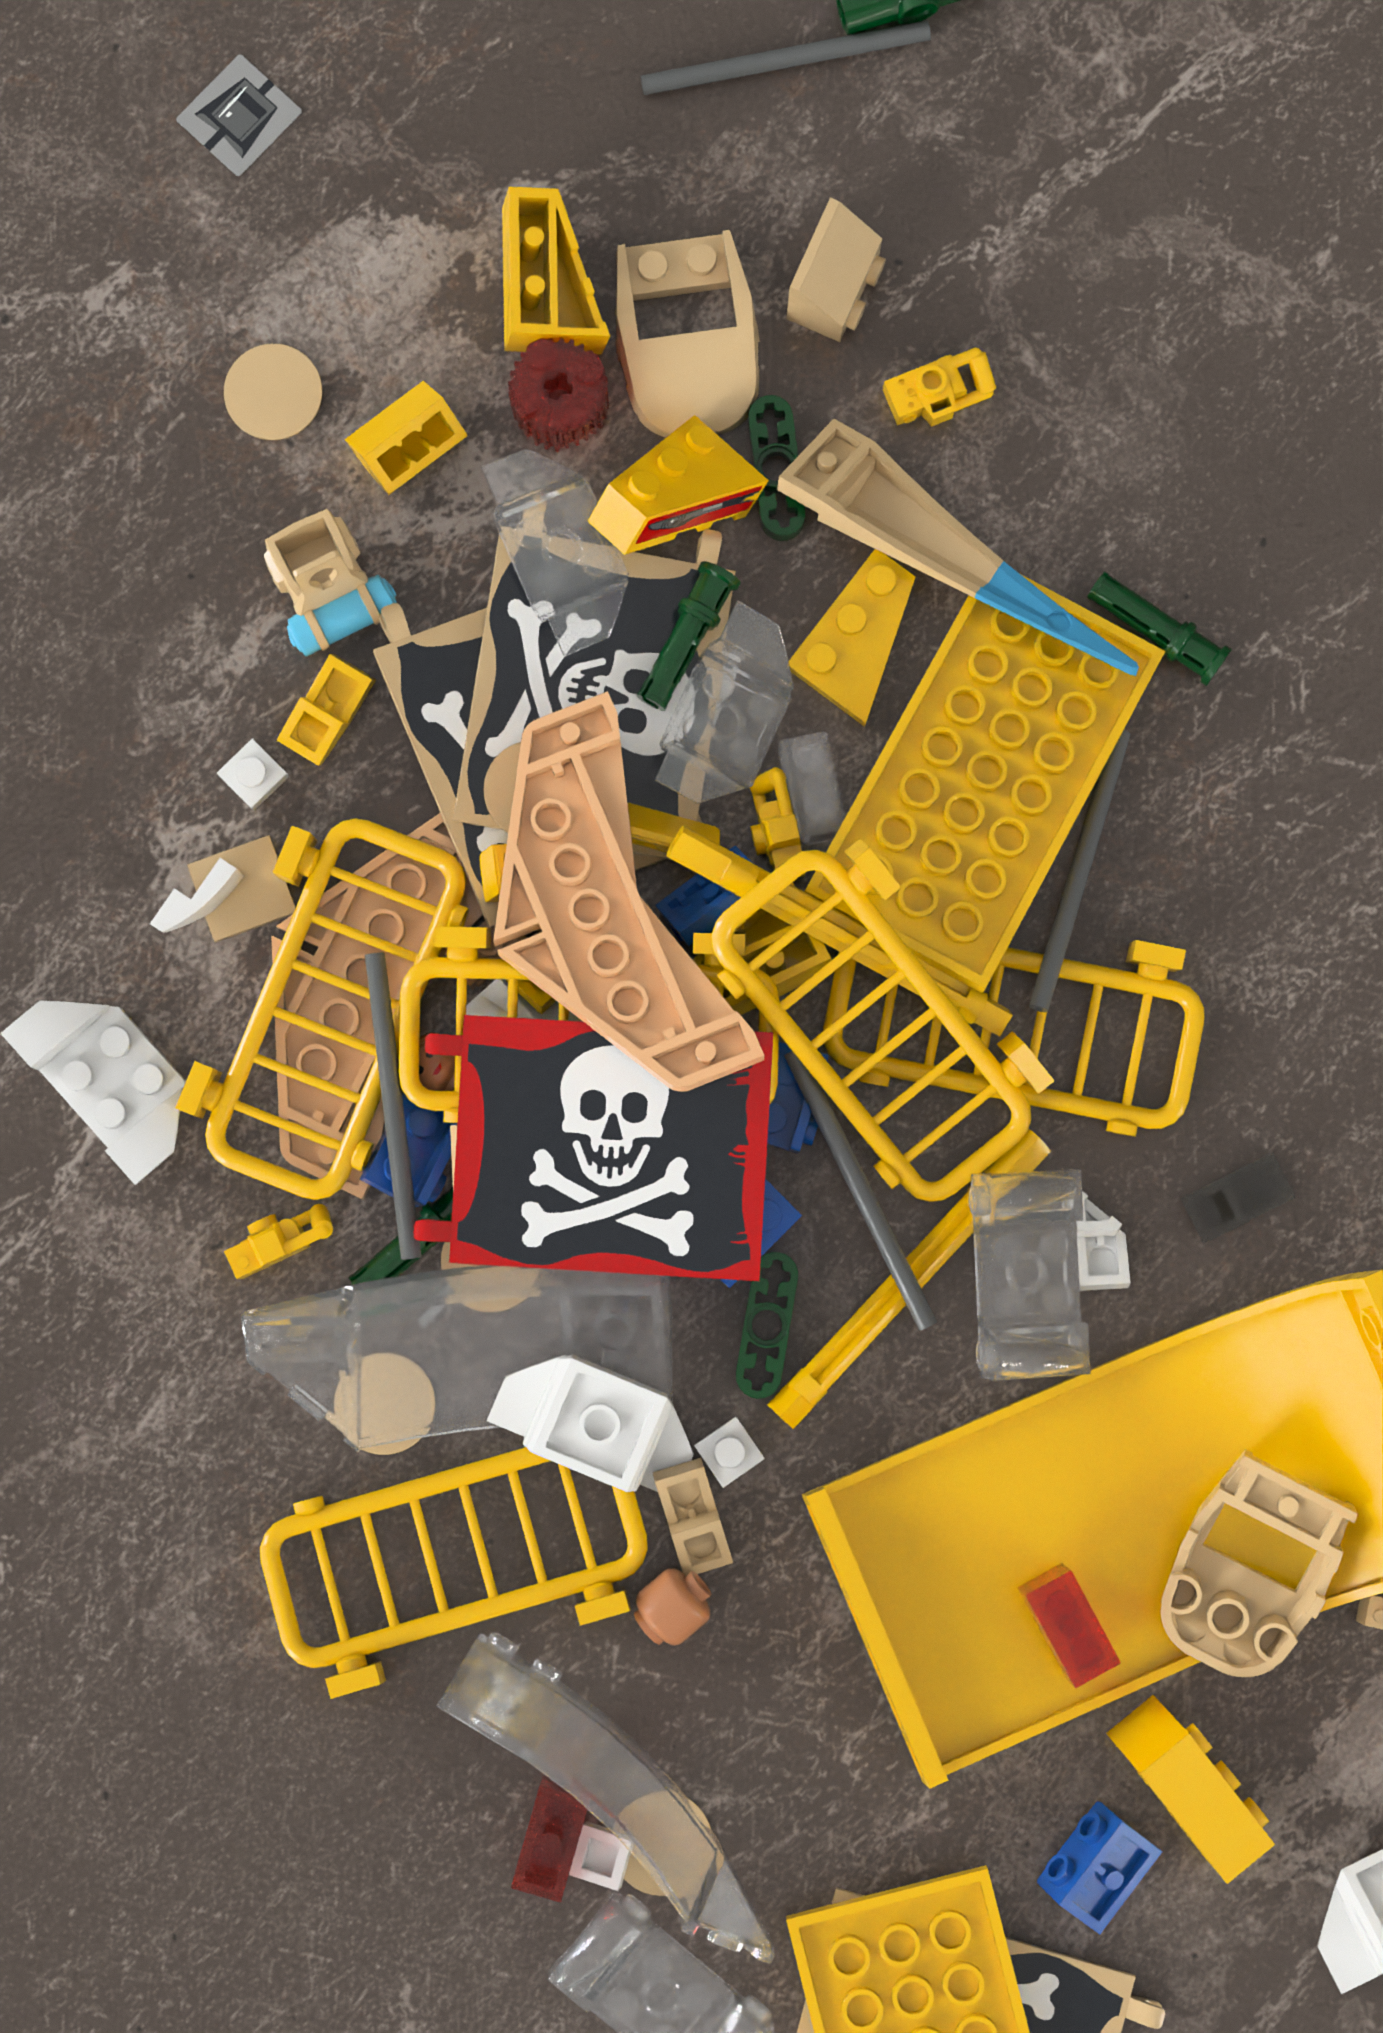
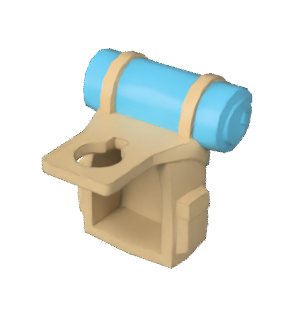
M328 509L299 520L265 539L267 552L264 554V559L273 577V582L281 593H289L294 603L293 607L296 614L288 619L287 626L289 639L293 647L296 646L306 657L321 649L324 651L330 648L331 644L373 623L375 625L379 624L381 609L387 605L397 603L395 590L385 578L379 575L368 578L365 571L360 568L356 558L361 553L356 539L353 538L350 529L341 517H334Z

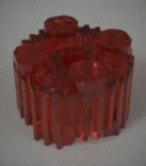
M561 337L558 342H554L552 338L548 340L540 338L530 343L526 348V353L522 352L520 354L521 362H514L515 370L510 371L511 381H508L511 410L514 420L518 422V427L520 430L524 429L527 437H533L534 445L538 446L543 443L545 450H548L550 446H554L555 452H559L560 447L565 446L567 449L572 442L578 446L580 445V439L588 441L589 433L596 434L597 428L602 429L604 426L603 419L608 417V379L601 360L591 349L585 351L584 344L581 343L575 346L572 339L565 343ZM558 389L567 391V394L560 396L559 401L551 399V392Z

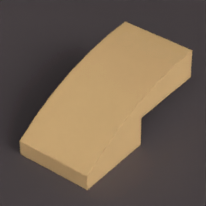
M697 1458L653 1472L654 1481L683 1573L686 1576L691 1571L700 1574L732 1564V1556L702 1459Z

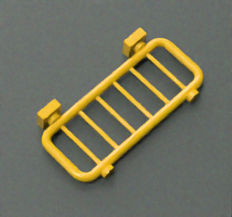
M357 818L342 821L334 826L323 840L320 850L315 848L317 839L310 832L291 826L273 873L280 880L298 887L303 876L308 877L225 1081L224 1083L218 1082L222 1072L194 1061L175 1109L201 1119L204 1118L206 1110L211 1111L205 1137L208 1150L216 1161L229 1169L302 1198L313 1200L328 1198L341 1190L349 1178L352 1168L361 1172L365 1169L374 1143L364 1139L382 1096L375 1045L277 1007L292 969L370 999L369 988L296 960L311 922L414 962L415 965L424 959L439 957L442 947H434L435 926L464 927L469 913V908L460 905L464 895L466 879L463 867L456 857L441 848L372 821ZM350 839H363L440 870L445 876L446 884L438 906L335 867L342 847ZM330 876L432 915L433 918L419 952L416 953L315 913ZM426 981L422 986L421 998L424 994L428 981ZM390 997L391 1007L395 1009L393 1024L398 1057L400 999L397 1000ZM275 1016L376 1056L361 1094L258 1054L272 1017ZM253 1063L356 1103L357 1105L342 1141L238 1101ZM234 1110L336 1150L337 1154L328 1174L321 1179H310L230 1146L225 1134Z
M859 839L844 851L854 864L847 870L829 853L819 850L802 851L786 860L727 908L717 919L711 934L712 949L720 964L725 968L717 976L736 1000L744 993L874 1150L881 1160L873 1165V1167L891 1189H894L901 1183L905 1190L917 1199L928 1202L945 1200L957 1193L1008 1152L1027 1133L1031 1122V1107L1025 1094L1019 1087L1027 1082L1039 1094L1053 1083L1054 1079L1028 1046L1013 1031L997 1043L998 1047L1007 1057L1001 1063L987 1048L867 897L866 894L874 889L875 892L886 900L901 886L866 843ZM814 870L823 874L837 892L747 964L732 944V935L735 929L805 872ZM844 900L868 931L781 1002H778L756 975L755 971ZM875 939L899 970L810 1041L786 1010ZM906 978L929 1006V1009L841 1079L818 1051V1048ZM937 1016L960 1047L872 1117L848 1087ZM967 1054L990 1085L906 1153L902 1154L879 1125ZM997 1092L1011 1111V1119L1007 1126L940 1180L929 1182L923 1179L910 1162Z
M435 926L434 947H447V957L424 959L412 966L403 978L400 991L398 1074L401 1089L409 1101L419 1108L443 1111V1122L457 1123L461 1056H455L454 1091L429 1090L420 1082L419 1048L422 986L432 978H457L456 1035H463V1022L467 1007V979L508 980L507 1017L517 1018L518 980L529 979L503 959L478 958V948H491V928ZM693 933V954H704V964L696 965L723 996L724 984L717 975L725 968L720 964L712 949V933ZM733 934L732 944L740 955H745L746 934ZM758 968L755 971L756 975L780 1002L778 988L769 975ZM559 1003L558 1020L569 1021V1010ZM759 1011V1032H774L770 1087L771 1104L775 1098L778 1085L779 1034Z
M1139 940L1130 942L1126 963L1138 965L1137 973L1064 958L1058 978L1093 985L1073 1091L1068 1093L1045 1088L1038 1094L1025 1082L1019 1088L1025 1094L1031 1106L1108 1121L1106 1131L1136 1137L1138 1127L1162 1129L1174 1124L1184 1114L1189 1102L1204 1027V1007L1199 995L1190 986L1167 979L1168 971L1177 972L1182 970L1186 950ZM1008 947L992 976L988 998L998 1003L1004 967L1038 974L1044 954ZM851 958L834 971L823 1031L847 1012L857 961ZM898 984L886 993L875 1052L887 1043ZM1103 987L1143 995L1122 1103L1082 1095ZM1153 997L1175 1001L1182 1006L1185 1012L1169 1099L1159 1109H1148L1132 1105ZM1037 1011L1030 1050L1037 1059L1047 1012ZM937 1016L932 1020L924 1063L886 1056L861 1076L859 1082L888 1087L890 1077L911 1082L918 1081L935 1067L934 1062L942 1026L941 1021ZM982 1027L980 1039L989 1048L992 1032ZM842 1028L826 1041L824 1045L829 1056L837 1064L854 1070L873 1053L849 1048L844 1042V1028ZM975 1065L973 1073L948 1069L929 1085L977 1095L989 1086L990 1083ZM997 1092L991 1096V1098L1003 1100Z
M527 1447L325 1505L323 1496L294 1503L295 1514L273 1523L264 1534L260 1545L261 1565L284 1648L292 1659L303 1666L320 1668L336 1664L338 1674L325 1679L330 1699L384 1683L386 1678L381 1661L368 1665L365 1655L580 1592H583L585 1598L584 1602L575 1605L580 1626L629 1612L631 1605L626 1589L615 1592L613 1583L635 1574L644 1563L648 1551L647 1534L635 1492H625L612 1486L628 1547L626 1553L620 1559L597 1566L570 1468L558 1464L587 1569L547 1580L517 1472L518 1470L546 1463L550 1460L531 1453ZM508 1474L538 1583L498 1595L468 1485ZM458 1488L488 1598L449 1609L419 1499ZM410 1503L439 1612L399 1623L370 1514ZM360 1517L390 1627L350 1638L321 1528ZM309 1531L312 1533L340 1638L339 1642L322 1647L309 1646L301 1636L280 1557V1548L286 1539Z

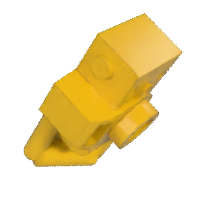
M976 347L955 356L946 355L929 364L886 380L883 384V393L897 426L903 423H910L920 416L931 427L952 419L954 412L991 398L996 389L986 352ZM969 364L976 387L975 391L968 394L958 367ZM945 406L947 407V408L942 409V410H940V411H937V412H935V413L932 412V411H935V410L940 409V408H942V407H945Z
M777 767L752 778L749 783L759 822L757 825L750 826L756 855L766 853L773 871L790 857L802 852L798 827L787 789L786 776L783 770ZM775 790L777 800L767 802L765 794Z
M316 1204L310 1210L291 1219H283L278 1222L275 1214L266 1216L248 1225L247 1228L250 1232V1235L247 1236L248 1238L241 1241L240 1244L225 1250L224 1253L236 1279H244L311 1247L310 1244L319 1239L328 1238L333 1232L329 1210L323 1204ZM311 1223L312 1229L304 1232L302 1227Z

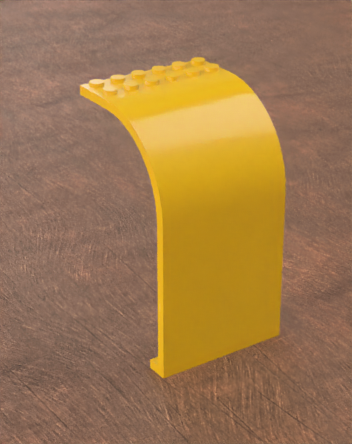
M1383 1269L1328 1278L1215 1317L1136 1349L801 1494L920 1778L929 1789L948 1781L947 1775L1201 1662L1181 1651L1168 1637L1161 1620V1600L1179 1547L1192 1524L1198 1508L1245 1449L1252 1452L1259 1459L1343 1502L1348 1501L1352 1503L1358 1513L1355 1523L1348 1521L1340 1544L1344 1553L1337 1572H1334L1324 1596L1326 1602L1320 1612L1383 1593ZM1226 1503L1204 1542L1294 1590L1317 1552L1314 1548ZM1026 1597H1027V1599H1028V1601H1029V1603H1030V1605H1031V1607H1032V1609H1033V1611H1034V1614H1035V1616H1036L1038 1622L1040 1623L1041 1627L1043 1628L1044 1632L1046 1633L1047 1637L1049 1638V1640H1050V1642H1051V1644H1052V1646H1053V1648H1054V1650H1055V1653H1056V1655H1057V1657H1058L1060 1663L1058 1662L1057 1658L1055 1657V1655H1054V1653L1052 1652L1051 1648L1049 1647L1048 1643L1046 1642V1640L1044 1639L1043 1635L1041 1634V1631H1040V1629H1039V1627H1038V1625H1037V1622H1036V1620H1035V1618H1034V1616H1033V1613H1032V1611H1031V1609H1030V1606H1029V1604H1028V1602H1027V1600H1026Z

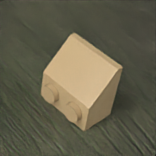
M831 197L790 285L786 319L841 342L846 328L854 331L857 328L866 306V302L859 299L866 284L875 287L886 259L879 256L882 238L840 201Z

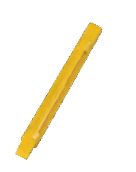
M685 825L680 828L666 855L668 858L739 897L745 895L770 874V872ZM790 884L761 907V909L794 927L823 902ZM832 908L806 929L804 933L841 953L868 930L863 924ZM875 939L851 957V959L886 978H889L899 970ZM916 957L969 1024L976 1023L999 1037L1001 1036L1013 1016L1008 1008L988 998V993H980ZM906 978L898 983V985L920 996Z
M1029 1128L1019 1143L991 1164L967 1189L968 1192L906 1257L921 1288L1051 1152L1041 1138ZM892 1275L880 1285L804 1368H801L767 1404L792 1429L802 1421L827 1394V1390L906 1306Z

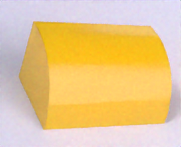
M422 381L348 436L345 441L371 476L390 495L468 435L444 398Z

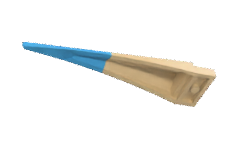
M833 419L779 476L777 490L817 512L818 521L1125 673L1137 675L1139 668L1137 662L1095 633L1009 566L934 500L875 441L847 425Z

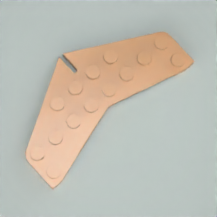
M608 691L529 723L524 729L521 739L493 942L496 947L538 929H541V933L497 950L498 955L672 1090L689 1091L764 1061V1053L753 1029L738 1011L735 1012L638 893L618 714Z
M441 813L407 835L447 851L456 857L462 866ZM388 849L353 872L355 875L434 906H438L446 884L445 876L440 870ZM464 870L466 885L460 905L469 908L464 927H473L483 916V913ZM343 880L323 893L315 912L416 953L420 950L433 918L430 914ZM293 915L276 927L286 932ZM312 922L304 941L318 949L314 956L300 949L296 959L368 988L365 955L383 952L386 958L390 997L397 1000L400 999L403 978L414 965V962ZM271 935L273 964L282 940ZM442 947L439 957H444L447 954V947ZM292 969L277 1007L375 1045L370 999ZM275 1017L276 1061L361 1094L376 1056ZM277 1072L279 1117L342 1141L357 1104ZM382 1097L364 1139L374 1143L372 1153L383 1134L385 1125ZM279 1128L280 1151L288 1163L319 1179L328 1174L337 1154L336 1150ZM352 1168L349 1178L341 1189L364 1200L371 1185L360 1180L363 1172Z

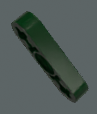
M766 395L757 399L749 411L748 428L753 467L766 477L762 470V465L766 459L772 456H781L791 464L798 457L793 412L788 402L776 395ZM768 409L774 411L775 417L784 418V420L777 423L776 435L778 443L769 445L766 424L757 423V420L764 418V411ZM787 440L789 445L781 444V442ZM758 443L764 444V445H767V446H765V447H763V448H759V444H758ZM766 477L769 481L757 498L762 529L766 535L774 540H791L801 532L804 526L805 506L785 495L786 510L788 513H796V517L790 518L789 527L786 528L780 527L778 520H770L769 516L776 514V493L782 492L777 490L778 481ZM765 491L774 494H771L770 496H765Z
M770 1252L763 1255L760 1262V1272L762 1268H770L773 1260L782 1262V1270L789 1272L790 1278L788 1282L779 1283L776 1297L786 1296V1307L782 1308L771 1302L756 1304V1292L767 1296L769 1282L767 1279L761 1278V1273L759 1281H751L735 1377L740 1390L747 1396L756 1399L769 1397L780 1386L798 1282V1269L795 1262L788 1255L780 1252ZM763 1310L774 1311L782 1322L780 1333L771 1340L758 1338L752 1330L754 1316ZM748 1342H752L762 1348L779 1347L776 1359L766 1355L765 1370L773 1373L772 1382H763L761 1390L751 1389L752 1381L744 1378L745 1368H754L757 1353H746Z

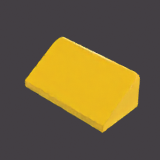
M628 803L632 844L667 853L680 828L685 825L720 845V830L716 826Z

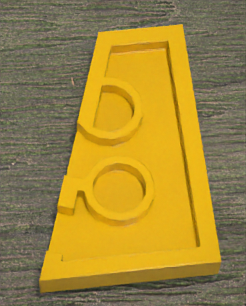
M874 549L786 664V669L864 727L914 584L915 576L886 554Z

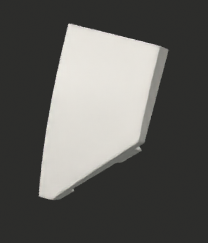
M219 858L192 899L174 888L150 924L165 933L207 916L229 896L244 875L225 860Z
M1073 1190L1072 1220L1078 1291L1128 1288L1131 1281L1126 1234L1120 1230L1122 1223L1113 1216H1107L1087 1199L1088 1195L1082 1190Z

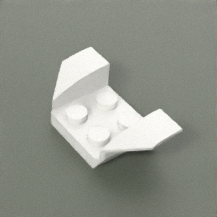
M39 1001L0 1033L31 1068L39 1070L108 1147L105 1152L135 1185L174 1153L180 1110L175 1109L186 1080L122 1008L101 1004Z
M565 1354L506 1375L487 1418V1421L524 1436L523 1445L531 1453L625 1492H635L639 1485L657 1491L653 1472L691 1461L694 1455L684 1428L667 1393L573 1354L567 1357Z
M1383 1849L1341 1869L1323 1923L1317 1947L1341 1994L1383 1974Z

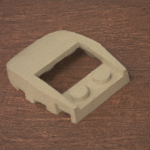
M724 230L720 235L632 247H625V244L618 245L616 251L615 344L618 361H621L626 378V389L630 402L640 422L653 433L665 438L694 415L717 435L737 428L749 417L750 408L759 395L758 342H760L752 296L730 230ZM731 288L737 327L639 340L633 301Z
M1245 1449L1198 1508L1192 1524L1179 1547L1162 1596L1160 1610L1162 1624L1170 1640L1187 1655L1227 1675L1254 1677L1273 1670L1275 1666L1282 1663L1298 1643L1297 1636L1312 1617L1315 1619L1318 1617L1326 1602L1324 1596L1334 1572L1336 1573L1344 1553L1340 1544L1348 1521L1355 1523L1358 1515L1354 1505L1348 1501L1343 1502L1259 1459L1252 1452ZM1225 1503L1317 1550L1295 1590L1204 1543Z

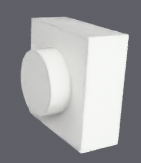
M253 739L217 772L218 776L253 811L290 777Z
M736 1416L694 1444L723 1488L765 1459Z
M586 1821L581 1829L569 1875L618 1891L622 1887L635 1837Z

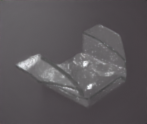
M524 449L482 466V471L498 505L493 510L494 523L535 616L542 623L549 621L563 656L565 657L609 638L625 594L629 573L618 548L588 522L598 503L589 481L582 479L583 475L529 449Z
M736 602L721 637L709 643L707 648L700 654L659 743L661 750L667 752L655 778L656 782L668 787L695 804L752 787L792 699L790 691L794 690L788 657L778 624L742 602Z

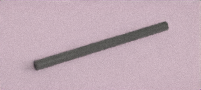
M926 20L640 75L643 94L649 95L930 41L931 32L929 22Z
M1123 730L1093 789L1029 1003L1031 1009L1039 1012H1048L1131 736L1126 730Z
M383 952L365 955L400 1255L401 1260L421 1258L420 1241L414 1238V1224L417 1221L402 1090L398 1074L399 1065L386 958Z
M793 1051L785 1054L784 1057L918 1330L920 1331L937 1323V1320L823 1088Z

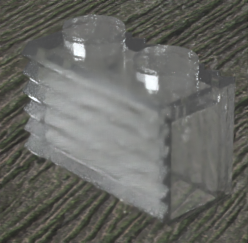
M824 731L779 741L778 745L780 765L786 776L787 789L798 827L801 847L833 840L847 815L843 811L845 803L841 801L843 793L838 791L840 783L836 781L838 774L834 772L836 764L832 762L834 754L830 752L832 745L828 743L829 734Z

